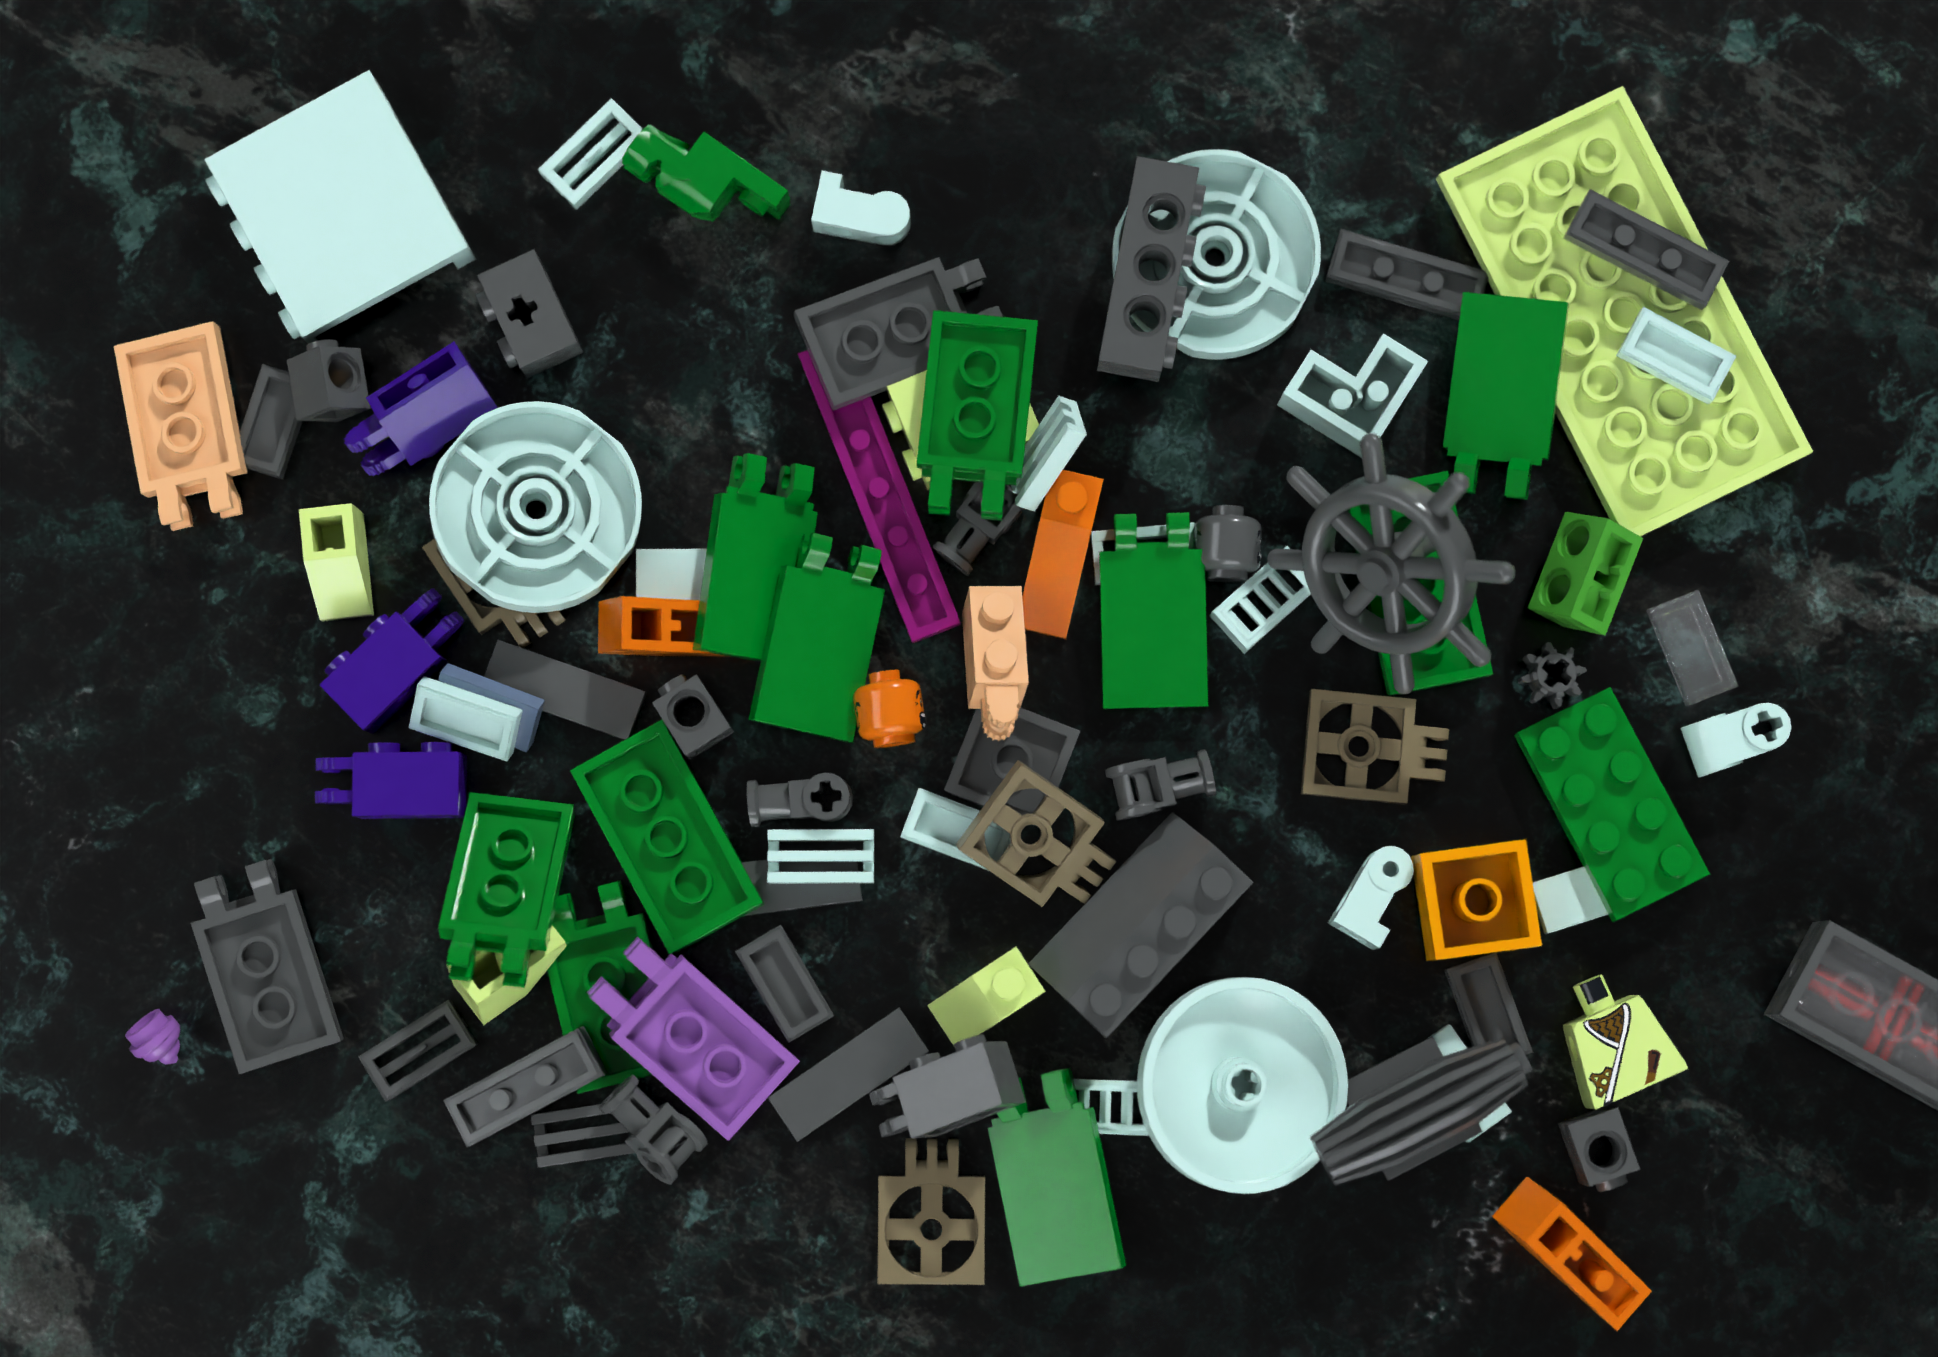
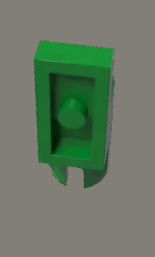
M650 124L635 137L622 157V164L625 165L624 168L645 183L651 181L654 176H657V192L698 219L715 221L737 191L741 193L738 197L739 201L752 212L762 217L767 211L777 219H780L791 204L787 189L706 132L701 134L688 151L689 144L661 132Z

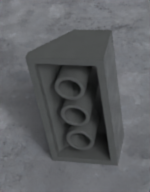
M1172 812L1028 965L1103 1037L1107 1038L1253 884V881L1214 844Z

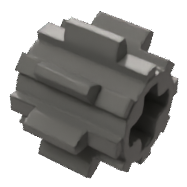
M1547 642L1542 645V654L1538 657L1532 654H1527L1523 657L1522 660L1527 665L1526 668L1529 669V672L1517 681L1518 684L1529 685L1533 691L1530 703L1533 704L1542 699V697H1545L1547 702H1550L1552 708L1557 709L1562 706V697L1566 694L1571 697H1577L1582 693L1575 680L1577 676L1585 673L1587 669L1586 667L1575 666L1571 660L1574 648L1571 647L1560 654L1557 653V649H1554L1551 642ZM1555 665L1560 669L1556 676L1560 682L1548 686L1544 682L1548 674L1543 669Z

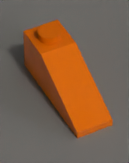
M1062 470L1047 492L1022 596L1025 630L1066 639L1104 479Z
M620 596L599 601V654L725 656L693 650L700 600Z
M1528 1177L1522 1181L1492 1216L1529 1253L1616 1331L1620 1329L1652 1292L1559 1199Z

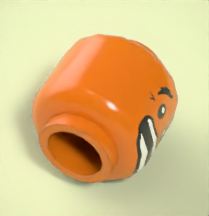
M886 670L868 674L870 684L861 686L853 695L859 735L863 739L873 741L874 748H887L914 743V734L922 731L926 723L920 685L911 679H901L899 670Z

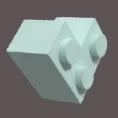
M1384 333L1356 377L1313 350H1310L1282 394L1277 406L1362 458L1360 446L1362 437L1368 433H1374L1381 437L1428 361Z

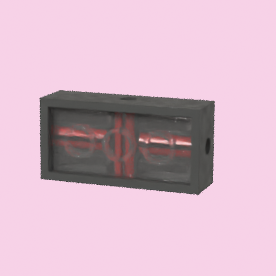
M1832 921L1812 922L1764 1015L1938 1111V980Z

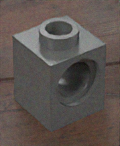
M320 340L307 344L306 352L287 360L297 421L339 422L371 409L366 399L368 397V390L360 348L338 347V341Z
M681 674L658 689L661 697L652 702L685 756L690 760L734 733V730L697 674L690 679H687L685 674ZM691 699L701 701L705 709L701 722L692 727L680 725L677 719V711L680 705Z
M1605 1106L1558 1122L1579 1184L1589 1187L1595 1185L1597 1192L1607 1191L1628 1183L1626 1174L1640 1170L1617 1107ZM1604 1136L1611 1144V1157L1605 1164L1596 1166L1590 1160L1589 1146L1595 1138Z

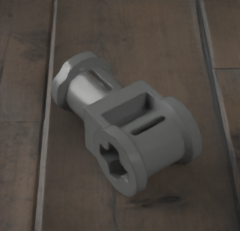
M975 482L963 499V504L956 511V517L959 519L942 542L936 541L931 547L932 550L955 569L969 576L973 571L971 563L989 541L994 545L1000 536L1010 529L1025 509L1016 506L1015 498L1018 494L1013 493L1012 488L1008 485H1005L1002 521L981 519L984 482ZM970 533H973V534L970 536V538L966 541V543L963 545V547H962L961 549H959V547L962 545V543L965 541V539L969 536V534H970Z
M1205 749L1197 751L1196 757L1167 763L1164 757L1156 760L1144 759L1105 769L1106 777L1113 780L1119 810L1115 813L1117 821L1162 811V808L1174 806L1176 804L1175 799L1205 793L1208 797L1216 795L1213 771ZM1189 775H1196L1195 778L1182 780L1178 782H1175L1173 780L1176 778L1185 777ZM1130 779L1134 782L1138 802L1134 799Z
M821 773L813 776L811 779L794 780L778 784L759 785L756 780L747 781V807L751 828L760 827L762 821L818 818L822 821L834 822L844 818L853 806L854 796L851 787L844 779L833 773ZM830 783L833 790L842 794L841 800L833 802L832 811L826 812L824 805L815 802V795L823 793L824 784Z
M631 1075L608 1095L599 1109L604 1114L611 1113L631 1133L625 1142L636 1152L641 1164L660 1181L672 1184L678 1177V1168L694 1151L701 1152L708 1144L707 1139L691 1120L679 1114L668 1102L657 1107L637 1086L639 1080L634 1075Z

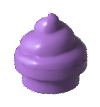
M160 1009L153 1010L127 1031L125 1037L131 1043L129 1050L136 1058H143L148 1062L159 1060L163 1064L176 1063L178 1060L180 1025L172 1015L165 1016Z

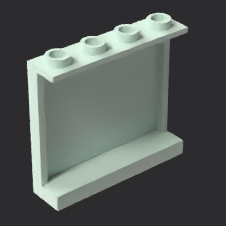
M370 70L204 159L213 174L205 179L206 183L221 207L229 203L237 220L230 223V226L243 249L247 251L253 247L261 264L254 267V270L267 293L271 295L277 292L286 308L278 313L293 339L302 336L308 344L318 341L316 336L449 263L453 262L457 269L476 260Z

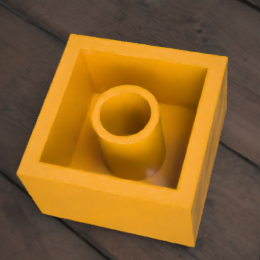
M1526 839L1421 853L1411 856L1426 961L1542 946Z

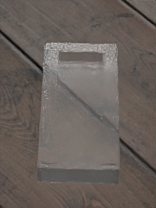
M1699 589L1646 610L1686 707L1738 687Z

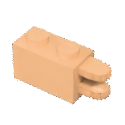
M969 586L962 611L968 709H981L983 733L987 734V738H992V741L998 740L999 742L1002 739L1005 741L1006 737H1010L1011 733H1013L1015 720L1018 718L1019 708H1021L1029 684L1022 586Z

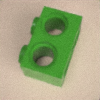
M1565 512L1528 609L1562 627L1606 635L1643 538L1609 518Z

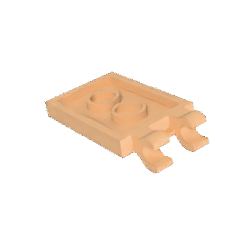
M212 321L115 345V356L140 493L147 498L157 496L161 524L163 526L170 524L172 531L192 527V513L185 496L208 491V500L212 513L220 512L222 519L243 514L241 499L235 487L233 477L247 474L240 441L239 426L220 327Z

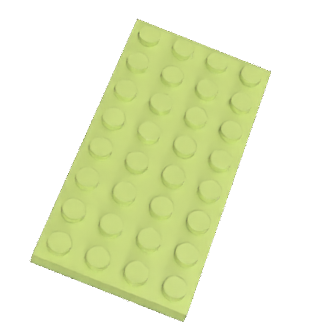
M1623 86L1454 166L1437 176L1436 181L1481 269L1487 273L1488 282L1495 295L1569 303L1555 413L1610 520L1639 536H1643L1813 452L1722 276L1706 307L1700 310L1563 239L1586 193L1591 189L1708 250ZM1643 307L1736 355L1714 400L1709 405L1616 356L1639 311Z

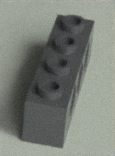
M1137 156L1097 371L1159 382L1162 367L1173 368L1178 338L1168 336L1172 317L1182 318L1187 294V287L1178 285L1181 266L1191 267L1197 236L1187 235L1190 215L1201 216L1206 186L1196 184L1199 167ZM1165 210L1174 216L1177 224L1169 230H1159L1151 225L1148 216L1154 211ZM1155 260L1164 265L1167 275L1159 281H1150L1141 275L1139 266L1145 261ZM1137 311H1148L1156 317L1158 326L1150 332H1140L1132 327L1129 317Z

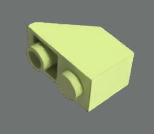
M352 503L299 509L303 559L320 621L374 616L364 513Z

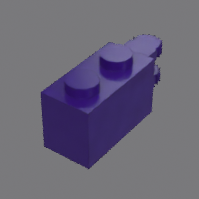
M452 342L366 397L374 414L360 422L358 426L353 427L352 430H349V433L345 435L344 443L352 453H358L365 449L367 450L369 446H373L390 436V438L377 445L374 450H370L362 458V468L369 476H375L382 472L384 473L386 469L394 467L404 459L411 466L422 458H429L437 454L444 444L463 433L473 420L498 407L457 344Z
M431 588L419 597L403 614L395 612L390 617L384 614L377 618L364 631L363 637L366 640L352 654L349 651L341 653L325 669L328 677L319 685L362 730L374 734L416 693L417 684L424 676L432 678L448 663L437 650L463 625L464 619L458 612L454 611L450 615L445 616L425 637L415 628L417 624L438 606L442 599V596L434 588Z
M424 742L421 743V752H400V743H368V752H353V757L316 758V771H322L327 774L352 771V790L324 788L321 791H315V803L352 804V816L361 819L464 818L467 807V755L461 752H453V743Z

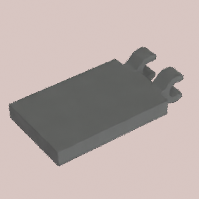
M938 257L794 311V319L832 411L887 391V386L927 370L933 310L967 313L960 294L982 287V280L986 279L979 259L968 261L945 271ZM994 306L977 313L978 315L1003 317L999 306Z
M272 859L245 866L246 874L254 895L229 902L226 884L222 875L194 883L205 918L192 922L191 926L239 1074L344 1040L297 891L295 889L280 893L278 875Z

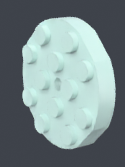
M1215 149L1187 153L1167 161L1199 167L1196 184L1206 186L1201 216L1190 215L1187 235L1197 236L1191 267L1181 266L1178 285L1187 287L1182 318H1171L1168 336L1178 338L1177 350L1191 357L1220 360L1236 358L1266 347L1281 337L1293 325L1319 274L1321 244L1317 223L1311 207L1297 186L1286 175L1241 152ZM1127 207L1115 228L1112 246L1113 277L1115 276ZM1165 210L1154 211L1148 216L1151 225L1159 230H1169L1177 224L1174 216ZM1213 248L1221 250L1225 256L1224 262L1220 266L1209 265L1205 260V254L1208 250ZM1155 260L1145 261L1139 266L1141 275L1150 281H1159L1167 275L1164 265ZM1141 310L1131 315L1135 323L1144 332H1150L1158 326L1156 317L1148 311Z
M536 401L502 406L473 420L438 461L430 487L429 508L433 535L437 547L451 572L492 604L519 612L544 613L576 606L592 598L603 589L633 552L640 528L642 500L635 467L619 441L579 410L556 403ZM540 501L546 506V513L542 518L533 519L528 516L526 507L530 502Z

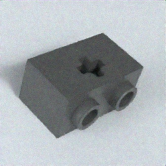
M534 249L477 275L484 290L475 295L488 322L497 319L505 337L497 340V343L510 369L519 365L524 375L530 378L583 353L546 270ZM528 307L532 312L531 318L533 320V323L524 326L520 321L521 314L519 310Z

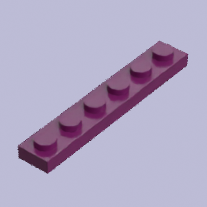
M808 350L798 353L873 546L882 550L880 564L912 644L961 625L872 398L868 397L832 411Z

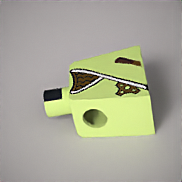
M1602 974L1573 986L1585 1015L1563 1024V1030L1585 1108L1599 1109L1688 1069L1684 1059L1639 995H1629L1614 1001Z

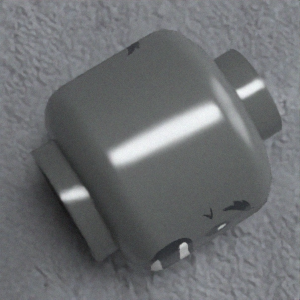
M1236 505L1213 506L1212 515L1205 516L1195 523L1193 549H1202L1201 559L1205 565L1207 581L1222 583L1245 582L1248 580V574L1260 567L1261 525L1256 519L1244 516V507Z

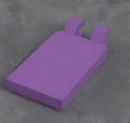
M636 937L623 953L629 961L648 977L647 981L629 1000L602 976L587 993L590 995V999L612 1017L607 1024L612 1030L609 1033L611 1039L729 1141L800 1061L682 955L676 958L671 953L664 961L639 937Z

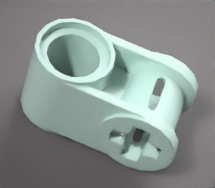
M1761 703L1727 715L1723 713L1682 727L1681 731L1699 778L1743 763L1744 759L1783 745L1789 738L1791 722L1786 711L1780 706L1772 703ZM1759 721H1769L1772 731L1766 733L1765 736H1755L1751 726L1756 725Z

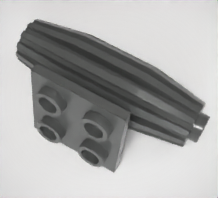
M1433 1036L1348 1079L1347 1104L1349 1107L1312 1134L1310 1139L1320 1161L1335 1185L1379 1171H1383L1386 1179L1389 1181L1481 1133L1482 1130L1478 1123L1527 1087L1528 1083L1525 1074L1531 1072L1532 1068L1524 1051L1517 1042L1508 1046L1503 1038H1498L1443 1056Z

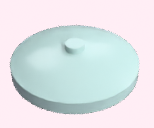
M1238 977L1214 980L1202 984L1179 997L1165 1010L1151 1029L1144 1044L1138 1066L1137 1096L1140 1113L1146 1130L1158 1151L1176 1170L1189 1179L1204 1186L1230 1193L1247 1194L1270 1191L1285 1186L1308 1172L1320 1160L1310 1136L1346 1109L1348 1075L1341 1045L1331 1025L1323 1014L1301 994L1287 986L1265 979Z

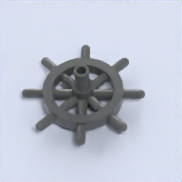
M1374 433L1364 435L1360 442L1365 476L1345 484L1332 494L1328 493L1304 468L1294 466L1288 470L1286 475L1287 482L1315 511L1306 526L1302 550L1273 549L1267 556V562L1273 569L1304 571L1309 591L1318 608L1327 619L1326 623L1311 640V647L1316 653H1327L1339 638L1344 635L1365 648L1389 654L1393 685L1400 694L1410 693L1415 686L1411 653L1425 650L1441 641L1444 637L1475 666L1482 667L1490 662V650L1462 621L1473 604L1477 582L1509 583L1515 576V569L1508 562L1476 560L1467 531L1451 509L1469 488V479L1465 474L1460 472L1453 473L1436 493L1409 479L1386 475L1382 440ZM1359 505H1369L1373 535L1348 512V509ZM1391 509L1400 512L1412 520L1403 532H1394ZM1336 531L1359 553L1335 552ZM1437 551L1439 558L1427 557ZM1340 573L1357 574L1360 583L1352 592L1346 587ZM1417 578L1444 580L1442 602ZM1376 595L1382 598L1384 619L1366 609ZM1403 596L1428 621L1407 624Z

